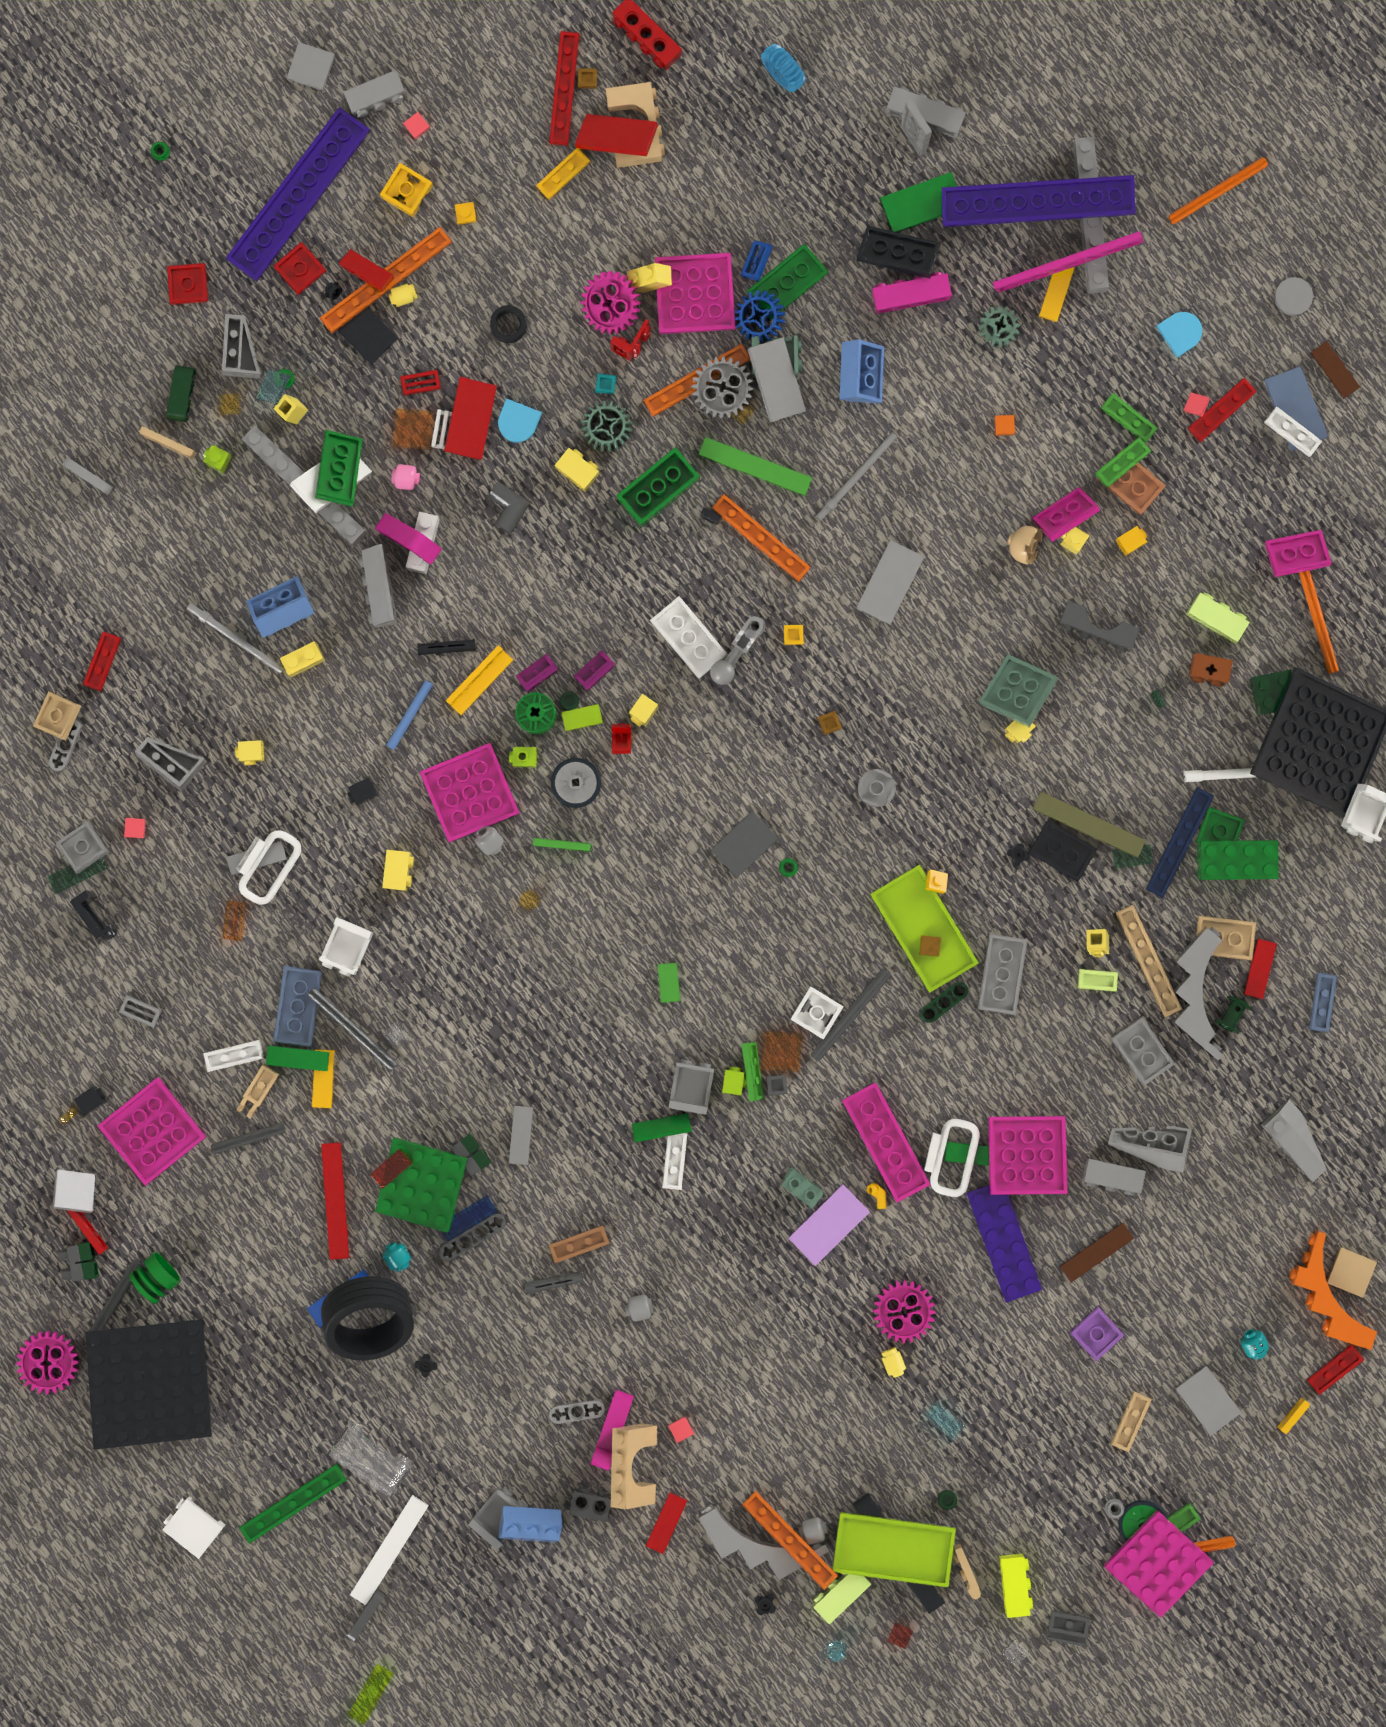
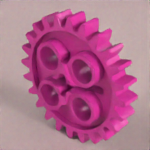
M608 271L607 274L606 272H601L600 276L594 275V280H588L590 286H584L587 293L581 294L585 297V300L580 302L585 305V308L581 311H587L588 314L584 318L591 319L589 325L596 324L595 330L601 328V333H606L607 330L609 334H614V331L616 334L621 333V329L623 331L627 330V325L632 326V320L638 319L634 313L640 312V309L636 308V305L641 304L640 301H636L640 294L634 293L637 286L631 287L633 280L626 282L627 275L620 277V272H615V274L613 271ZM612 285L616 287L615 294L611 291ZM597 294L601 297L600 304L596 301ZM621 302H624L626 306L625 311L620 307ZM606 311L610 313V320H607L605 317Z
M904 1279L902 1285H900L896 1280L894 1287L888 1283L889 1290L882 1288L884 1294H877L880 1301H874L878 1308L873 1309V1312L878 1313V1315L873 1318L874 1320H880L876 1325L877 1328L883 1326L881 1333L888 1332L887 1338L890 1339L894 1336L895 1342L901 1338L902 1342L905 1343L906 1338H909L912 1343L914 1336L920 1340L919 1333L926 1335L925 1327L928 1329L932 1328L928 1322L935 1321L930 1317V1315L936 1314V1311L930 1309L935 1306V1303L928 1302L932 1296H925L927 1289L920 1291L921 1284L914 1287V1281L907 1285ZM909 1295L916 1296L914 1304L906 1303V1298ZM891 1299L898 1302L897 1307L894 1309L887 1307V1303ZM917 1306H921V1309L919 1310H912L906 1312V1316H903L902 1313L895 1314L890 1317L887 1316L888 1313L902 1311V1307H905L908 1310L915 1308ZM913 1314L921 1316V1320L918 1323L911 1322ZM896 1318L902 1320V1325L899 1328L892 1326V1321Z
M46 1331L45 1336L42 1332H39L38 1338L35 1335L30 1336L31 1341H24L27 1347L21 1346L19 1348L23 1353L17 1354V1357L21 1359V1361L16 1362V1365L21 1366L17 1373H23L20 1380L26 1378L25 1386L31 1384V1391L38 1388V1394L42 1393L44 1389L46 1395L50 1394L51 1389L54 1394L57 1393L58 1387L64 1390V1383L69 1386L71 1384L70 1379L76 1378L73 1372L79 1371V1368L75 1367V1364L80 1363V1360L75 1359L79 1353H73L72 1351L76 1345L70 1347L71 1339L64 1341L65 1335L63 1334L58 1337L57 1331L52 1336L50 1331ZM35 1348H39L42 1351L41 1358L35 1356ZM55 1348L61 1350V1357L54 1355L53 1351ZM47 1358L48 1361L52 1363L49 1366L47 1364H44V1361L47 1360ZM55 1367L61 1370V1377H57L54 1374ZM35 1368H40L42 1370L41 1377H37L35 1375ZM47 1373H48V1375H49V1377H50L49 1380H47V1378H46Z

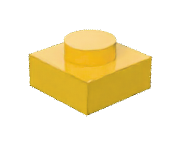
M474 202L455 205L458 225L476 222Z
M784 625V645H803V625Z
M935 870L927 871L925 890L941 894L945 893L948 874Z

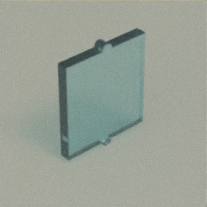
M268 370L256 399L278 404L290 375Z

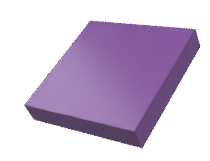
M1098 1306L1070 1331V1334L1095 1361L1102 1357L1124 1336Z

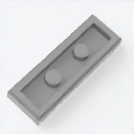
M282 841L271 844L257 868L287 860ZM246 851L226 857L232 876L240 873L236 870V867Z
M514 1105L509 1154L510 1164L528 1165L534 1107Z

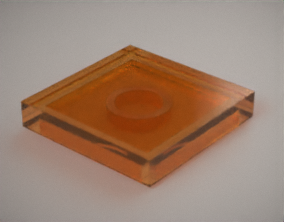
M396 408L393 447L431 450L434 411Z
M763 1031L761 1069L800 1072L802 1033Z

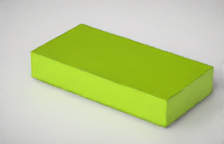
M599 704L561 712L565 731L603 723Z

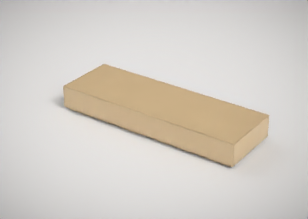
M143 426L139 431L143 437L192 460L197 454L194 450Z
M1133 1391L1110 1443L1111 1445L1129 1453L1152 1401L1151 1398Z

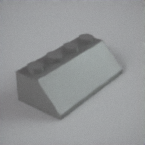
M378 544L361 550L362 556H359L361 568L364 567L365 575H362L363 585L367 586L368 593L365 594L366 604L370 605L371 612H368L369 623H373L375 628L398 624L385 547L382 544Z

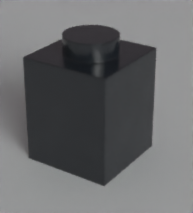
M369 777L348 787L350 791L347 793L351 803L355 802L356 805H361L379 796Z
M94 1086L73 1100L85 1116L105 1104L107 1096L101 1087L97 1088V1086Z

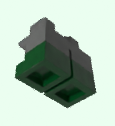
M469 1133L454 1145L449 1153L467 1158L481 1146L473 1135ZM480 1149L467 1159L463 1179L469 1175L473 1176L492 1163L483 1149Z
M89 1241L66 1247L67 1249L58 1252L59 1261L69 1260L70 1268L61 1269L62 1280L72 1279L73 1282L99 1277L96 1260H91L96 1258L95 1250Z

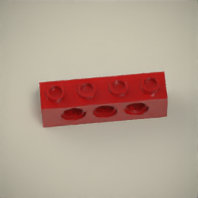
M624 0L612 12L613 23L619 29H625L627 37L632 42L637 41L641 45L639 47L645 55L650 54L654 58L653 62L660 69L663 67L667 70L682 56V49L633 0ZM630 19H635L638 21L635 25H630L628 23ZM644 32L651 34L649 38H643L641 35ZM661 45L664 47V50L656 51L654 48Z

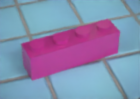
M942 272L931 274V278L916 276L911 281L905 282L904 279L894 281V284L886 285V283H881L872 288L876 314L946 301L952 297L948 274H942Z

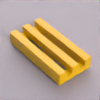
M1301 1397L1277 1428L1287 1434L1310 1404Z

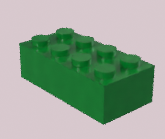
M675 447L617 494V500L642 528L700 481V476Z
M1278 840L1198 841V879H1278Z

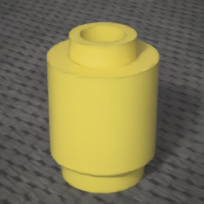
M408 283L392 288L391 293L388 294L391 304H396V307L412 303L414 299L418 298L414 285H408Z
M896 1347L882 1352L883 1357L881 1359L888 1376L893 1375V1378L904 1374L903 1370L906 1369V1366Z

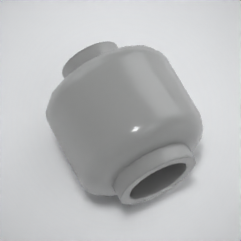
M485 826L477 831L475 844L485 855L497 854L502 849L503 838L494 827Z
M644 1294L630 1297L628 1304L625 1305L626 1315L631 1316L634 1322L650 1319L651 1314L654 1313L651 1298Z
M819 1517L804 1520L799 1527L800 1537L808 1545L824 1542L825 1534L829 1533L826 1522L822 1523Z

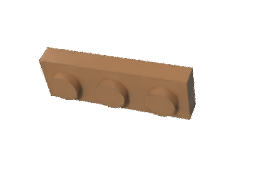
M602 1225L549 1244V1248L554 1262L558 1263L610 1243L605 1228Z

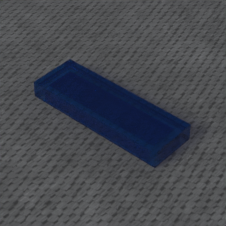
M487 1195L455 1214L450 1232H441L448 1242L498 1211Z

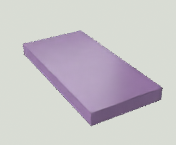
M842 1184L788 1239L816 1266L870 1211Z

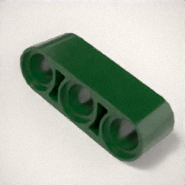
M175 366L167 407V419L181 422L188 421L186 417L187 412L190 411V394L193 393L195 382L193 381V376L196 375L195 368Z
M955 982L921 1008L919 1012L921 1020L927 1023L937 1020L967 996V985L962 982ZM957 985H961L964 989V993L961 996H957L954 993V988ZM941 997H946L949 1001L948 1006L945 1008L939 1005ZM926 1009H931L934 1013L930 1020L924 1018L923 1013Z

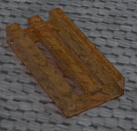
M227 901L222 939L242 941L247 903ZM231 905H234L231 936H227ZM241 906L238 937H236L238 907Z

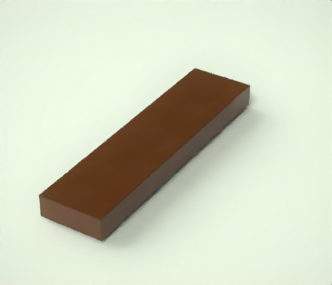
M1122 1222L1059 1267L1068 1280L1073 1282L1132 1241L1134 1237Z

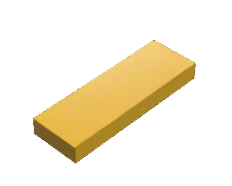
M576 148L544 177L536 187L550 200L591 161L580 149Z
M1075 267L1052 274L1039 317L1055 322L1058 321Z
M315 1049L316 1051L330 1052L328 1071L314 1070L312 1107L332 1108L335 1050Z

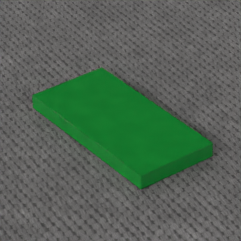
M952 172L880 197L891 230L898 233L942 217V187H957Z
M804 243L760 279L759 282L749 288L746 293L752 292L754 296L756 290H759L761 295L763 291H767L768 296L773 293V300L776 298L780 299L777 306L784 305V308L779 310L782 312L829 272ZM764 300L757 301L763 310L772 308ZM774 313L768 318L770 321L774 319Z
M325 430L315 498L353 506L362 438Z

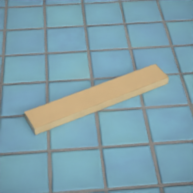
M1134 905L1116 912V916L1164 1017L1182 1010Z

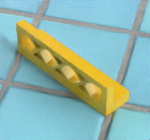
M498 645L449 696L446 702L462 715L514 660Z

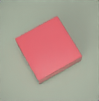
M419 112L403 123L414 139H417L430 129V126Z
M1191 392L1184 411L1203 417L1210 399Z
M125 818L124 837L144 838L146 819Z
M685 1416L668 1425L677 1443L694 1434Z

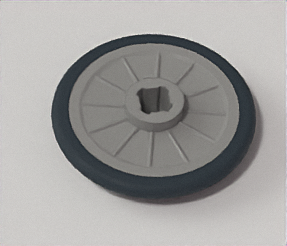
M570 758L561 762L555 768L551 777V789L556 799L563 805L572 808H580L590 804L597 797L601 787V778L596 767L589 761L581 758ZM579 779L580 785L573 787L572 780Z

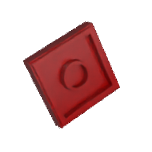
M300 242L273 266L298 296L327 272L303 242Z
M205 263L167 266L170 305L208 302Z

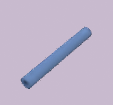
M426 680L424 681L386 746L395 750L433 684Z

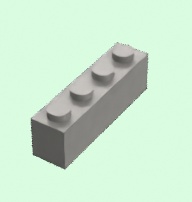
M894 86L886 113L902 119L905 103L912 99L930 129L957 138L966 114L962 108L958 106L950 107L941 100H931L922 93L914 94L905 87Z

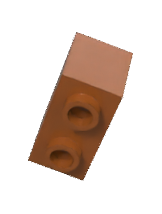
M1194 653L1188 677L1193 678V682L1204 683L1205 680L1212 682L1211 685L1223 687V684L1229 683L1233 660ZM1211 666V670L1214 672L1209 675V671H1206V669Z

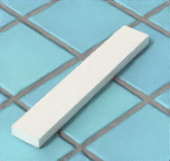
M414 1495L411 1496L350 1596L367 1605L429 1506Z

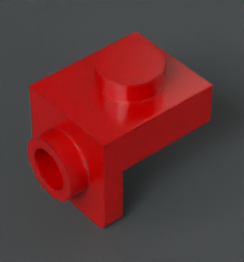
M612 724V754H631L630 724Z

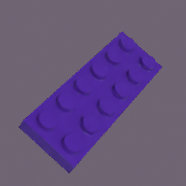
M990 1184L967 1192L968 1200L1005 1302L1007 1303L1042 1290L1009 1196L990 1195Z

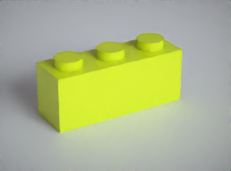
M1023 1554L999 1556L1007 1618L1031 1616L1030 1610L1033 1609L1032 1597L1029 1598L1028 1590H1031L1030 1578L1026 1577V1571L1029 1570L1028 1559H1025Z

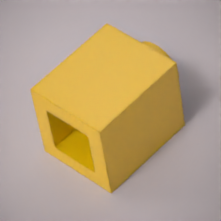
M1136 526L1118 537L1115 541L1126 557L1147 543V535L1142 528L1139 529Z

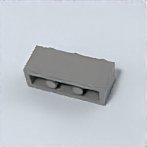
M396 70L343 92L354 118H363L369 114V111L374 109L376 111L382 110L388 103H399L406 96Z
M1087 1158L1082 1181L1087 1182L1086 1186L1098 1188V1185L1105 1186V1190L1116 1192L1117 1189L1124 1190V1194L1135 1196L1136 1193L1141 1194L1146 1171Z

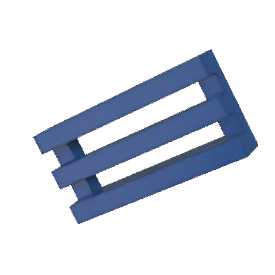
M754 240L740 275L759 282L773 246ZM760 246L757 256H755L757 249ZM752 262H753L754 264H753V266H752V268H751V271H750V273H748V271H749V269H750V267H751V264H752Z

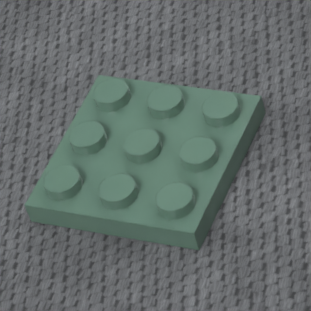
M1007 654L979 703L988 709L1030 727L1057 683L1058 678Z

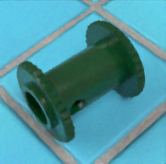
M1229 995L1227 998L1232 1002L1222 1020L1215 1019L1214 1021L1223 1029L1238 1034L1239 1031L1235 1029V1026L1244 1010L1251 1011L1252 1007L1243 1000Z

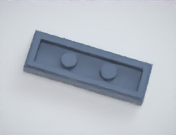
M1317 973L1309 1030L1329 1033L1337 981L1336 975Z

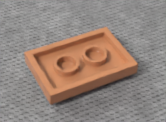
M1138 462L1110 485L1108 489L1141 516L1166 485Z

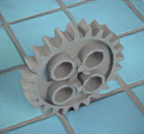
M724 356L720 362L717 357L714 358V363L708 359L707 367L701 364L702 372L696 370L695 373L699 377H693L692 379L697 384L691 385L692 389H696L692 396L698 397L694 403H701L699 410L706 408L705 415L712 412V418H714L716 414H719L721 420L723 414H726L727 418L730 419V413H733L735 416L738 415L737 409L743 412L742 404L748 406L749 403L745 399L752 398V395L748 392L753 391V388L748 386V384L753 382V380H747L750 373H743L745 366L739 368V361L732 364V358L725 362ZM714 371L719 372L721 379L718 381L713 380L711 373ZM736 377L739 380V385H730L729 379ZM706 382H710L717 386L725 384L724 387L726 389L738 391V394H734L733 392L728 390L720 392L719 387L706 385ZM713 390L715 398L708 399L705 396V391ZM724 396H732L734 402L731 405L725 404Z

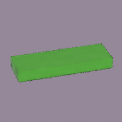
M1114 393L1111 394L1101 407L1104 412L1137 438L1140 437L1144 443L1157 430L1155 425Z
M1138 437L1099 469L1095 475L1107 489L1151 453V450Z
M541 838L533 839V846L591 852L592 845L590 843Z
M757 1043L742 1044L749 1101L764 1099Z

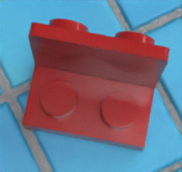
M645 319L631 345L624 337L619 336L617 338L613 336L610 341L611 351L630 362L633 357L637 358L641 352L642 341L646 342L651 334L649 320Z

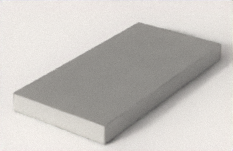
M910 99L905 103L900 127L917 154L921 157L927 152L932 131L913 100Z
M784 337L748 348L747 350L770 423L806 411Z
M890 540L856 609L891 625L924 556Z
M989 934L978 1002L979 1010L1016 1015L1027 939Z

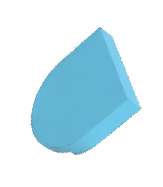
M1188 312L1175 313L1156 326L1177 358L1195 347L1202 336V325L1199 319Z
M506 398L498 419L499 430L503 437L510 442L520 443L526 441L533 436L542 412Z

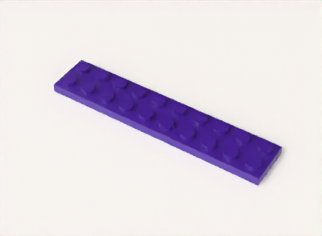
M339 107L226 256V260L257 282L370 133V129Z
M1134 175L942 187L943 227L1136 215Z

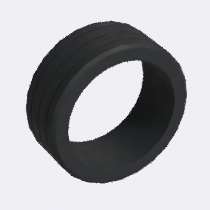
M366 1276L348 1280L329 1292L321 1306L324 1339L327 1346L335 1354L351 1360L366 1361L388 1356L406 1344L414 1329L410 1297L406 1289L396 1281L384 1277ZM367 1308H383L395 1313L387 1322L372 1328L352 1329L339 1324L349 1314Z

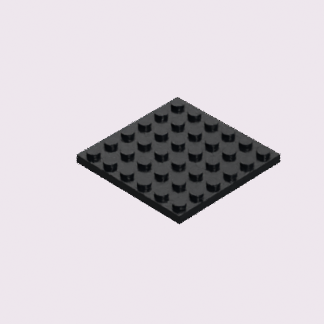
M1294 667L1250 774L1344 818L1357 785L1365 784L1386 734V710L1298 667Z
M203 1319L85 1332L93 1450L212 1437Z

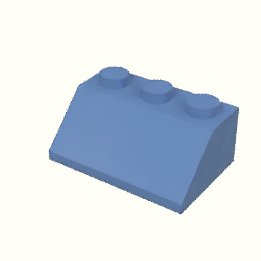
M859 339L842 342L840 399L849 402L882 403L884 346Z
M298 576L246 601L252 619L263 638L273 635L275 632L289 627L301 619L308 618L315 613Z
M503 1506L498 1539L558 1542L562 1529L561 1510Z

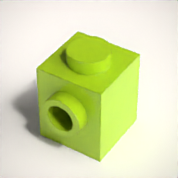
M211 445L210 449L207 448L204 452L203 462L224 474L232 456L228 452Z
M513 747V751L509 753V763H513V767L537 768V748Z
M730 1066L729 1070L725 1069L722 1093L741 1095L742 1087L746 1088L747 1085L746 1076H744V1072H741L740 1067Z

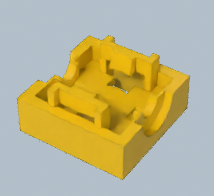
M399 163L381 191L380 197L411 217H414L422 199L432 189L433 183L402 163ZM401 195L405 198V200H402L400 197L399 199L396 198H398V196Z

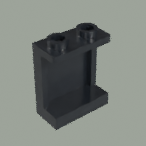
M83 891L70 901L71 905L96 939H112L117 935L116 931L120 928L118 925H109L105 928L88 905L97 898L93 891Z

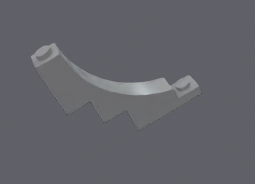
M1205 926L1175 960L1189 974L1174 990L1188 1004L1173 1021L1214 1058L1219 1060L1223 1056L1220 1052L1222 1048L1214 1041L1211 1044L1209 1043L1216 1034L1208 1021L1204 1008L1203 980L1210 957L1222 940L1219 938L1221 934L1213 927L1209 929Z
M708 1505L700 1510L699 1520L721 1559L739 1549L750 1570L767 1560L778 1580L801 1568L780 1544L753 1539L734 1528L722 1516L716 1506L711 1507ZM825 1541L810 1546L819 1557L829 1552Z

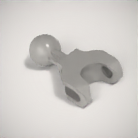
M750 617L731 643L734 647L725 660L717 661L712 665L710 675L715 683L725 685L733 680L735 664L743 653L747 654L765 630L766 624L762 618ZM757 621L759 623V629L757 631H753L751 629V625L753 622Z

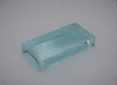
M937 1400L924 1414L927 1419L952 1441L966 1427Z

